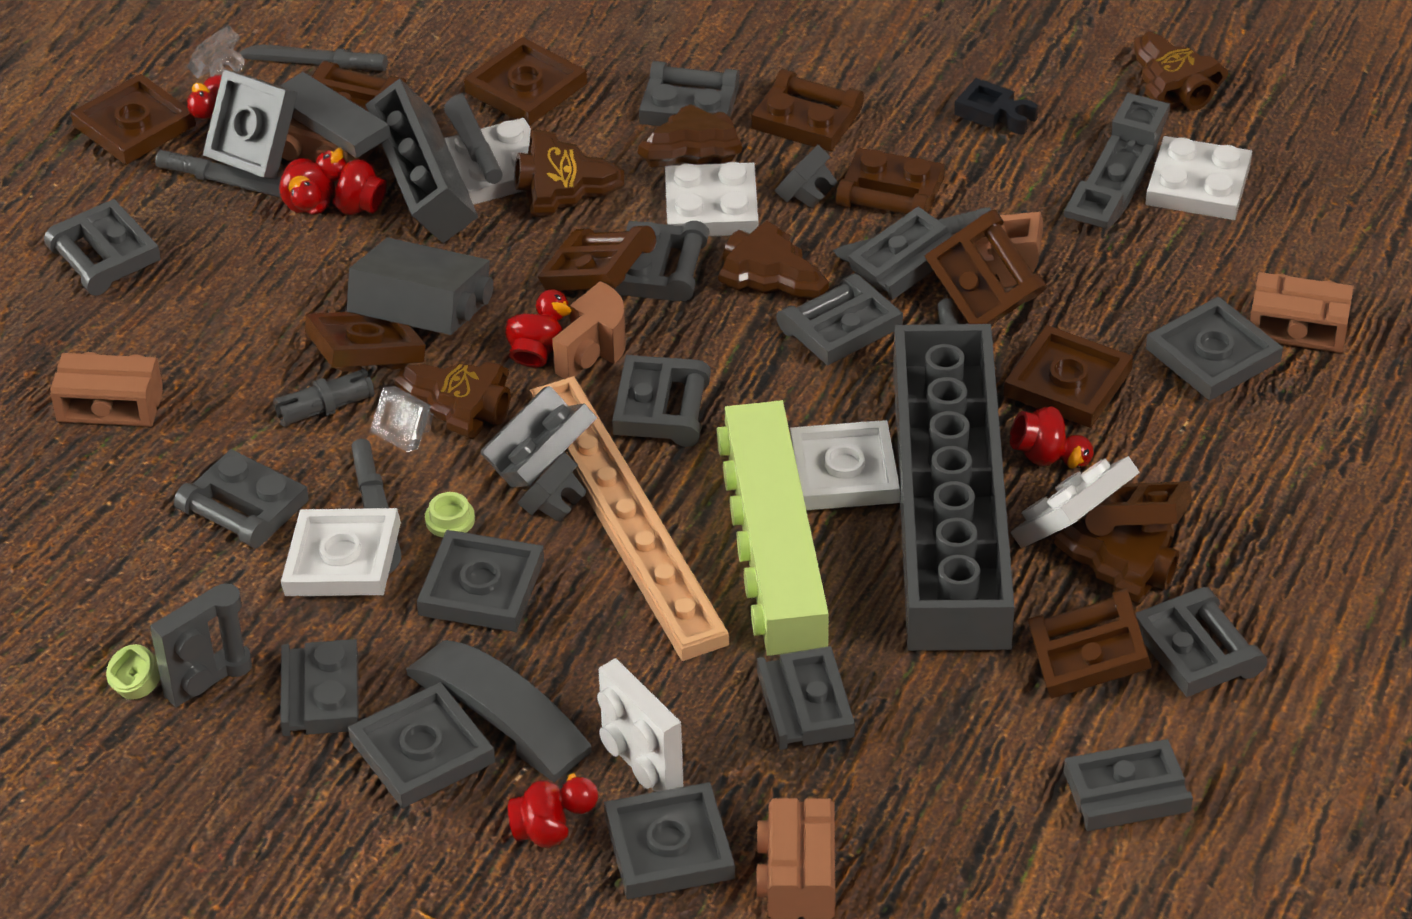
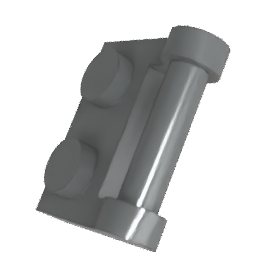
M653 61L650 78L639 109V123L661 126L668 122L669 117L677 114L682 107L690 104L711 114L720 111L730 117L739 88V69L725 68L724 72L669 67L667 62ZM670 84H674V85H684V86H693V87H703V88H706V89L678 87V86H673V85H670Z
M115 199L50 227L44 235L45 245L53 253L61 254L80 275L82 286L91 295H101L109 289L113 281L161 260L159 246ZM84 238L104 260L94 264L74 241Z
M629 221L626 231H630L634 226L648 225L652 227L656 234V246L651 253H643L638 257L626 273L624 281L614 290L619 295L671 301L689 300L693 296L696 284L693 275L700 249H703L707 244L710 233L709 228L700 221H689L684 226ZM671 248L682 249L676 271L669 277H664Z
M854 273L843 278L840 281V286L798 307L790 305L778 311L776 315L782 332L789 337L794 335L827 366L894 332V325H903V313L862 277Z
M626 355L612 420L613 435L672 439L676 444L684 447L696 445L699 442L701 424L698 421L703 389L710 382V366L703 361L693 359ZM672 382H682L685 385L679 415L666 414Z
M230 449L193 484L187 482L178 489L174 498V506L188 515L197 513L238 534L241 542L253 548H258L309 501L307 486ZM212 498H215V499H217V500H219V501H221V502H223V503H225V504H227V505H229V506H231V507H233V508H235V509H237V510H239V511H241V512H243V513L249 515V517H246V516H244V515H242V514H240V513H238V512H236V511H234V510H232V509H230V508H228V507L222 505L221 503H219V502L213 500Z
M233 584L217 585L150 625L163 694L175 707H178L194 696L202 694L210 686L227 676L239 677L245 675L252 667L250 650L243 644L238 615L242 607L240 591ZM217 616L223 649L213 654L208 621Z
M1208 587L1196 589L1135 613L1145 645L1186 697L1239 676L1245 679L1253 678L1264 670L1268 662L1263 652L1256 645H1249L1219 608L1220 600ZM1197 620H1203L1229 654L1225 655Z

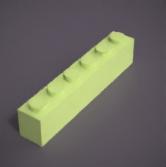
M783 400L725 406V426L717 427V444L719 455L728 456L729 461H723L726 491L735 490L736 496H730L733 526L742 525L743 530L737 532L740 562L749 561L750 566L744 568L747 598H756L757 602L756 605H751L754 636L763 635L767 656L828 647L829 613Z

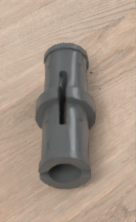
M362 368L329 381L321 378L313 381V386L274 398V407L278 419L283 418L280 419L281 425L287 427L290 424L320 414L328 417L335 414L337 408L374 397L375 392L370 376L365 378L368 376L367 370Z

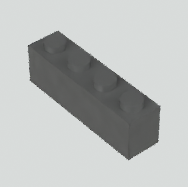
M399 78L365 105L369 113L389 124L391 137L382 142V146L411 215L437 239L445 243L477 219L478 214L431 107Z

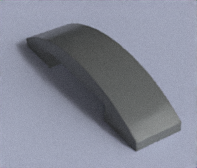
M1127 93L1112 121V135L1088 180L1086 182L1080 181L1064 210V217L1106 229L1119 219L1138 189L1150 164L1170 111L1169 103Z
M443 640L406 668L407 676L425 689L441 682L452 696L513 739L516 743L517 756L553 782H556L592 752L590 743L542 692L504 663L474 647L456 641Z

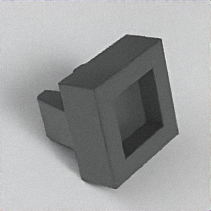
M817 145L774 191L786 203L793 197H796L807 206L814 208L824 197L816 187L826 195L837 184V180L825 166V163L831 156Z
M563 452L517 503L531 516L539 509L554 520L561 521L572 510L564 503L561 496L566 497L572 504L576 505L586 494L585 488L572 473L578 464Z

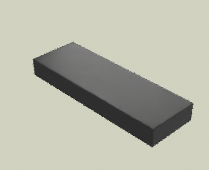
M305 72L280 85V87L298 92L292 118L355 158H358L391 137L389 124Z

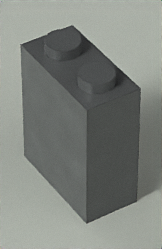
M387 237L349 268L347 312L452 335L466 321H469L480 308L489 303L494 286L493 279L489 277L490 260Z

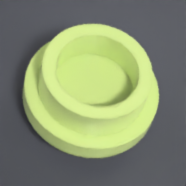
M441 493L430 501L429 507L425 512L426 527L432 534L439 537H444L446 530L467 533L475 523L474 509L468 500L459 493Z

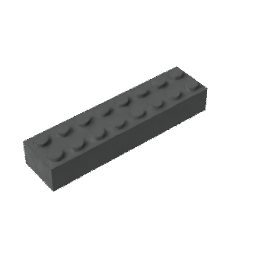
M991 324L894 325L893 371L908 651L1012 650L1014 596Z

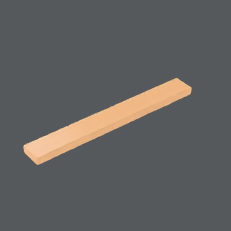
M573 376L531 389L530 400L544 387L550 386L568 406L585 403L596 415L597 419L564 452L578 464L572 473L585 488L586 498L681 661L729 646V632L576 378Z

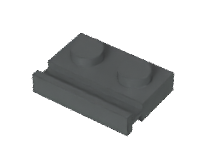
M917 207L848 256L850 267L877 289L881 290L883 288L887 291L888 297L893 300L934 271L924 255L953 235L948 232L947 226L920 207Z
M357 639L305 643V648L290 649L289 644H281L280 723L282 735L291 736V731L306 730V735L349 732L348 726L359 722V653Z
M831 646L780 654V660L766 662L765 657L757 658V673L779 750L787 749V743L802 741V745L806 746L855 737L854 718Z
M1168 739L1065 758L1064 775L1079 813L1082 812L1085 819L1084 826L1086 831L1191 812L1193 796L1185 787L1184 775Z

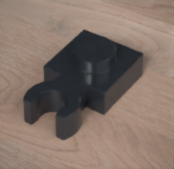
M975 78L955 100L954 115L992 129L1001 122L1006 124L1010 131L1017 134H1025L1027 132V119L1033 122L1037 120L1038 105L1030 100H1014L1015 91Z

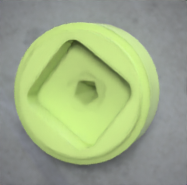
M133 644L121 648L113 655L107 666L106 677L109 685L127 699H140L147 696L156 688L160 681L156 656L142 645Z

